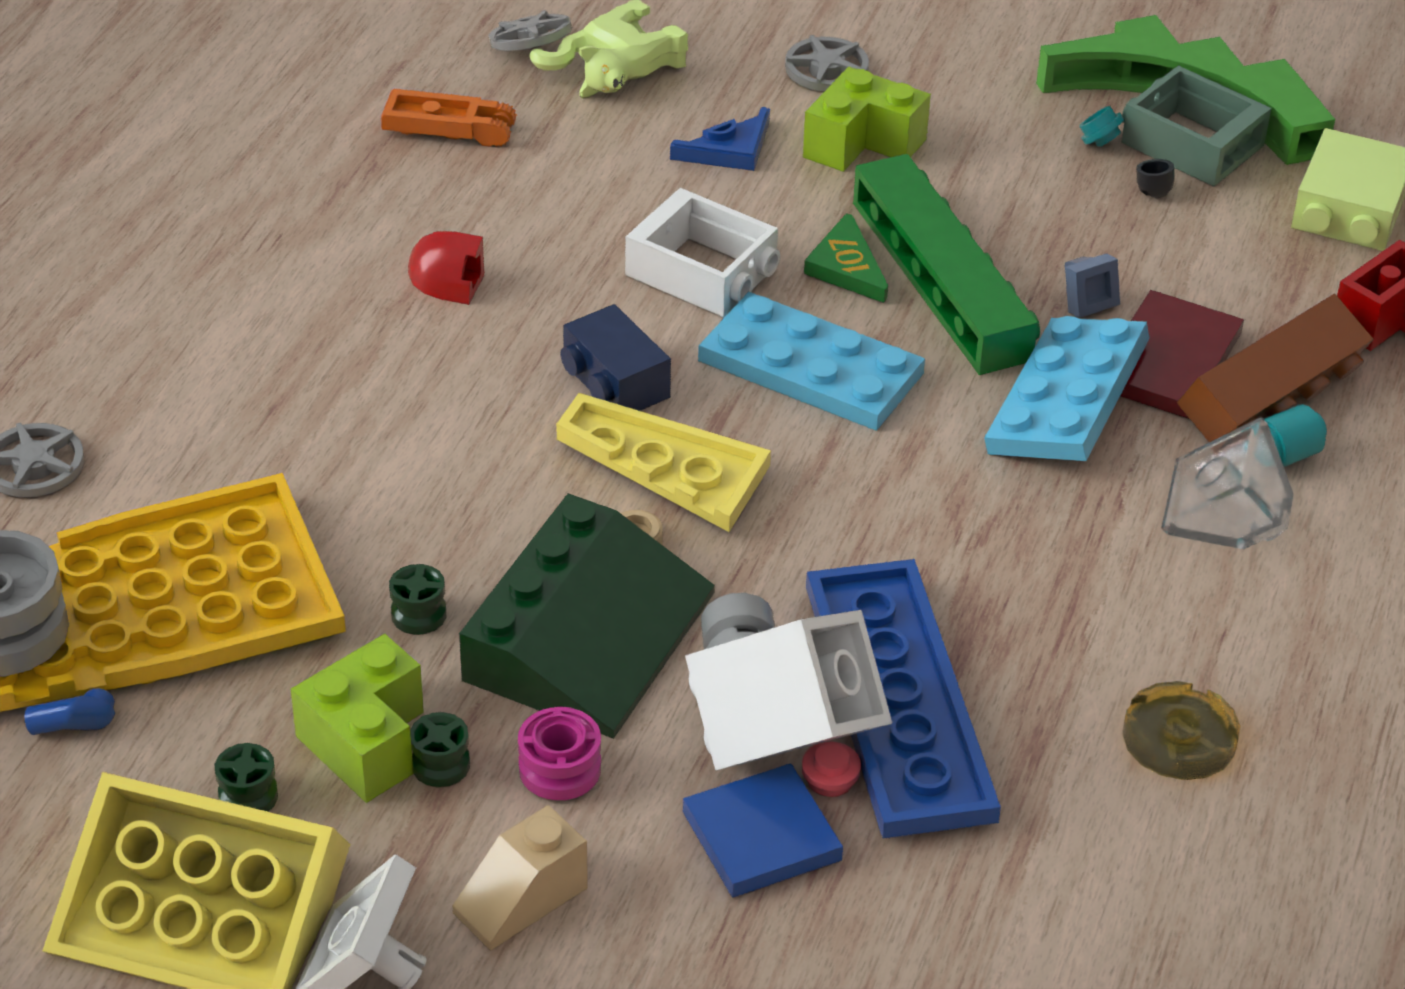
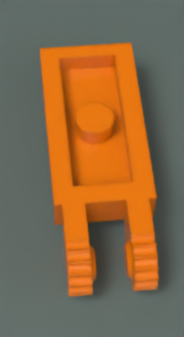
M393 88L381 115L382 130L399 131L403 134L437 135L449 139L474 138L482 146L491 147L495 145V147H502L503 144L506 145L509 141L511 134L509 129L515 124L517 114H515L516 110L509 103L481 100V97Z

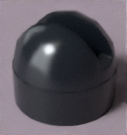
M1150 159L1139 163L1136 167V175L1140 191L1147 196L1150 195L1152 198L1166 196L1174 185V164L1165 159Z

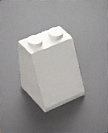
M862 610L797 620L685 655L689 669V686L697 699L705 729L704 742L712 756L715 770L757 761L893 724Z

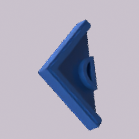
M761 107L758 116L737 124L735 119L705 129L703 130L702 137L691 141L673 140L670 145V160L754 171L770 123V109Z

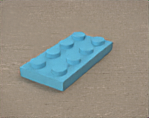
M749 291L698 347L699 362L875 431L880 428L924 374L925 358Z
M1073 316L1051 318L984 437L987 453L989 455L1087 461L1150 339L1147 322L1126 321L1120 318L1109 320L1078 319Z

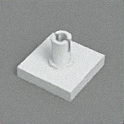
M395 854L333 904L295 989H345L370 969L396 985L397 989H411L422 974L423 970L421 968L425 966L427 958L421 954L418 955L389 936L388 933L416 867Z

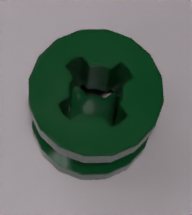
M411 564L393 573L389 580L390 598L393 601L391 604V617L396 628L404 633L421 635L433 632L441 627L447 618L446 601L443 598L445 595V580L441 572L429 565Z
M446 712L430 713L419 718L410 730L413 751V773L415 777L425 785L433 787H449L459 783L467 776L470 769V756L467 749L469 745L467 725L458 716Z
M242 743L226 748L218 755L214 767L216 782L219 785V800L269 812L275 806L278 799L277 781L274 778V757L270 751L258 744Z

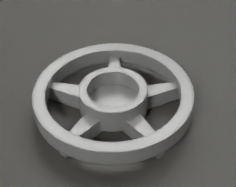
M544 10L534 16L514 21L499 22V27L490 32L489 39L491 46L497 50L529 49L546 45L565 37L571 32L572 25L568 16L548 14L547 10Z
M810 35L809 39L802 40L793 45L788 50L785 58V70L788 76L797 84L816 91H825L835 81L831 79L838 78L848 66L867 71L869 68V58L866 52L859 47L858 42L853 43L835 37H815ZM811 49L814 51L811 54L799 55ZM853 55L858 59L861 67L846 61L845 58ZM795 66L809 67V72L816 79L802 74Z
M20 422L16 424V427L0 434V450L20 439V444L13 450L0 452V465H12L13 471L16 474L13 483L0 478L1 493L24 498L48 495L63 489L73 482L83 468V447L79 438L71 429L68 430L64 427L48 423L22 425ZM47 436L52 438L42 441L32 440L31 437ZM67 444L75 452L71 465L57 459L54 455L56 451ZM52 472L60 474L45 482L25 484L27 480L41 479Z

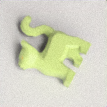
M632 0L606 14L600 15L589 22L583 30L563 38L556 52H547L541 49L531 50L530 59L539 69L555 71L568 66L574 59L575 52H579V55L585 61V80L580 89L579 96L587 98L595 95L597 92H617L627 80L643 78L663 66L668 65L672 68L686 67L688 34L676 25L666 26L656 32H644L638 21L642 20L643 16L650 14V6L640 0Z

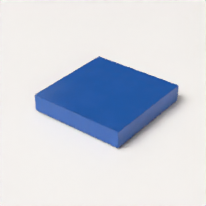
M791 763L683 798V813L732 898L842 861L843 846Z

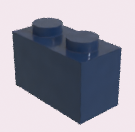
M615 304L563 325V348L560 351L563 366L571 376H576L590 390L593 397L638 411L670 398L671 358Z

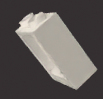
M679 188L625 236V275L724 317L748 291L751 292L765 277H770L777 269L780 261V251L777 250L778 228ZM690 239L736 258V260L721 272L675 251Z

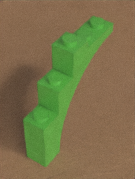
M1157 15L1118 21L1115 23V30L1112 34L1040 47L1036 84L1043 93L1077 89L1120 90L1143 93L1152 86L1156 79L1163 78L1174 68L1180 66L1271 108L1265 144L1286 165L1310 161L1324 129H1334L1335 118L1286 59L1243 66L1221 37L1179 44Z

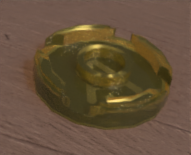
M1181 681L1156 683L1140 690L1132 698L1129 708L1126 709L1122 735L1127 750L1142 766L1165 777L1180 780L1202 779L1224 770L1235 757L1241 726L1235 710L1221 695L1207 689V694L1192 690L1193 684Z

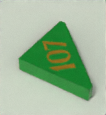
M846 213L804 260V274L884 303L888 296V284L853 215Z

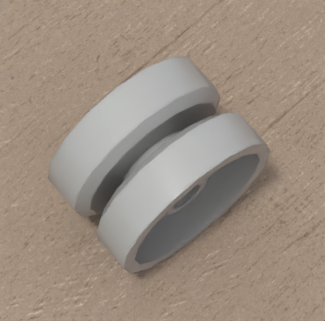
M0 530V676L5 677L29 671L49 660L65 642L69 620L62 595V583L54 551L40 538L20 531Z

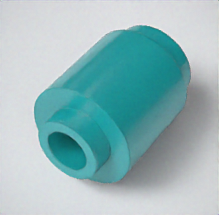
M1300 404L1256 423L1258 427L1248 431L1245 440L1247 452L1256 466L1261 469L1271 468L1279 470L1320 453L1325 446L1327 427L1319 413L1307 405Z

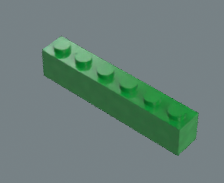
M908 154L856 165L854 206L978 375L1025 364L1035 348L1036 339L1040 336V325L1036 314L1032 310H1028L1016 295L1012 283L1006 281L994 266L991 256L987 252L982 251L972 238L967 225L962 224L952 212L947 199L941 197L931 185L926 172L920 170Z

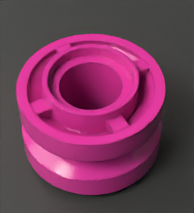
M551 707L540 710L528 717L518 732L519 776L524 786L533 794L549 800L574 799L590 791L596 785L601 775V733L597 723L586 713L569 707Z

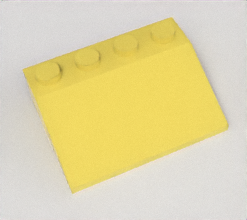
M102 772L42 951L51 955L184 989H292L333 903L350 843L333 827Z

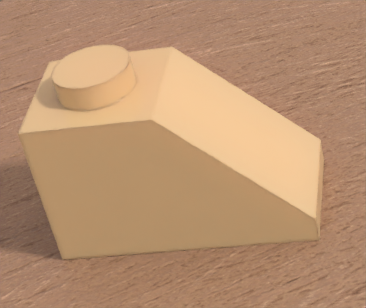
M549 805L545 806L499 835L452 905L453 914L492 951L588 889L587 840Z

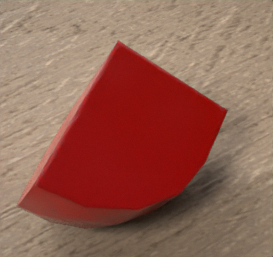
M436 231L423 236L413 247L409 258L408 275L412 284L426 295L469 305L485 276L483 236L455 231Z

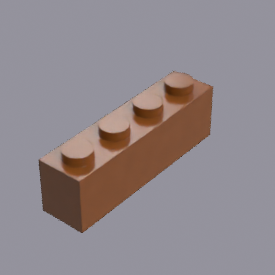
M1334 293L1199 376L1178 400L1177 404L1215 450L1233 439L1240 445L1246 442L1248 431L1258 427L1256 424L1258 421L1295 407L1298 404L1295 400L1300 396H1303L1306 401H1310L1331 383L1329 378L1333 375H1336L1339 380L1349 376L1364 362L1360 354L1374 339Z

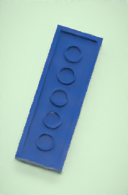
M915 559L808 571L806 575V590L815 617L862 610L893 724L851 735L855 751L861 761L862 774L882 839L999 823L1001 806Z

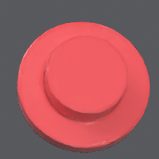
M827 741L813 745L805 752L802 759V774L810 788L822 796L836 797L847 793L860 776L861 761L858 754L851 747L843 743Z

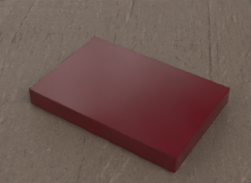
M1150 289L1131 321L1147 322L1150 339L1120 396L1190 419L1177 404L1178 400L1199 376L1227 359L1242 333L1244 319Z

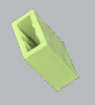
M1325 128L1298 190L1291 228L1384 251L1405 199V147Z

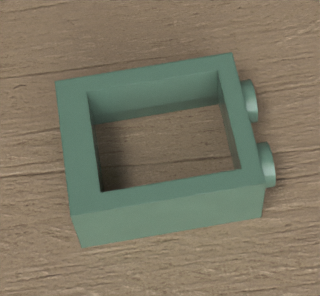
M1177 66L1163 78L1156 79L1152 86L1138 97L1128 101L1122 112L1124 128L1121 143L1155 159L1169 160L1174 164V168L1215 187L1265 145L1271 108L1183 67ZM1176 112L1217 132L1210 138H1207L1167 118Z

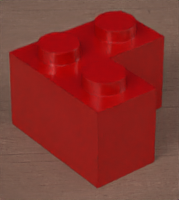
M1400 239L1345 277L1339 284L1337 297L1374 339L1365 348L1369 351H1372L1399 330L1405 332V242Z

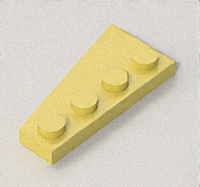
M582 393L577 394L556 424L558 441L728 532L732 529L770 467L771 450Z

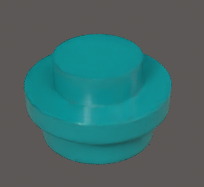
M1111 106L1104 107L1089 116L1079 125L1084 133L1081 137L1084 144L1088 145L1095 142L1098 147H1101L1112 141L1121 133L1118 126L1124 121L1121 113L1115 114Z

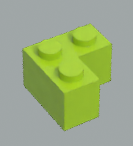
M848 66L805 111L803 158L844 172L864 149L888 157L908 154L912 157L927 140L931 94L915 89L906 83H897L873 75L867 70Z
M385 633L290 689L296 737L365 803H368L413 775L410 726L407 723L424 713L421 665Z

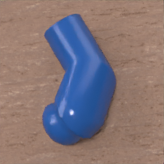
M94 688L88 690L84 696L29 706L26 708L24 715L26 728L31 735L59 730H100L113 720L115 716V700L113 695L107 690Z

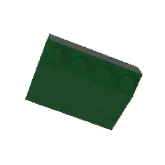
M567 493L460 631L462 681L539 711L551 707H569L580 710L597 723L602 735L614 739L715 593V585L617 510Z

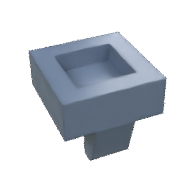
M1106 253L1097 257H1080L1065 262L1069 313L1081 318L1120 305L1117 258Z

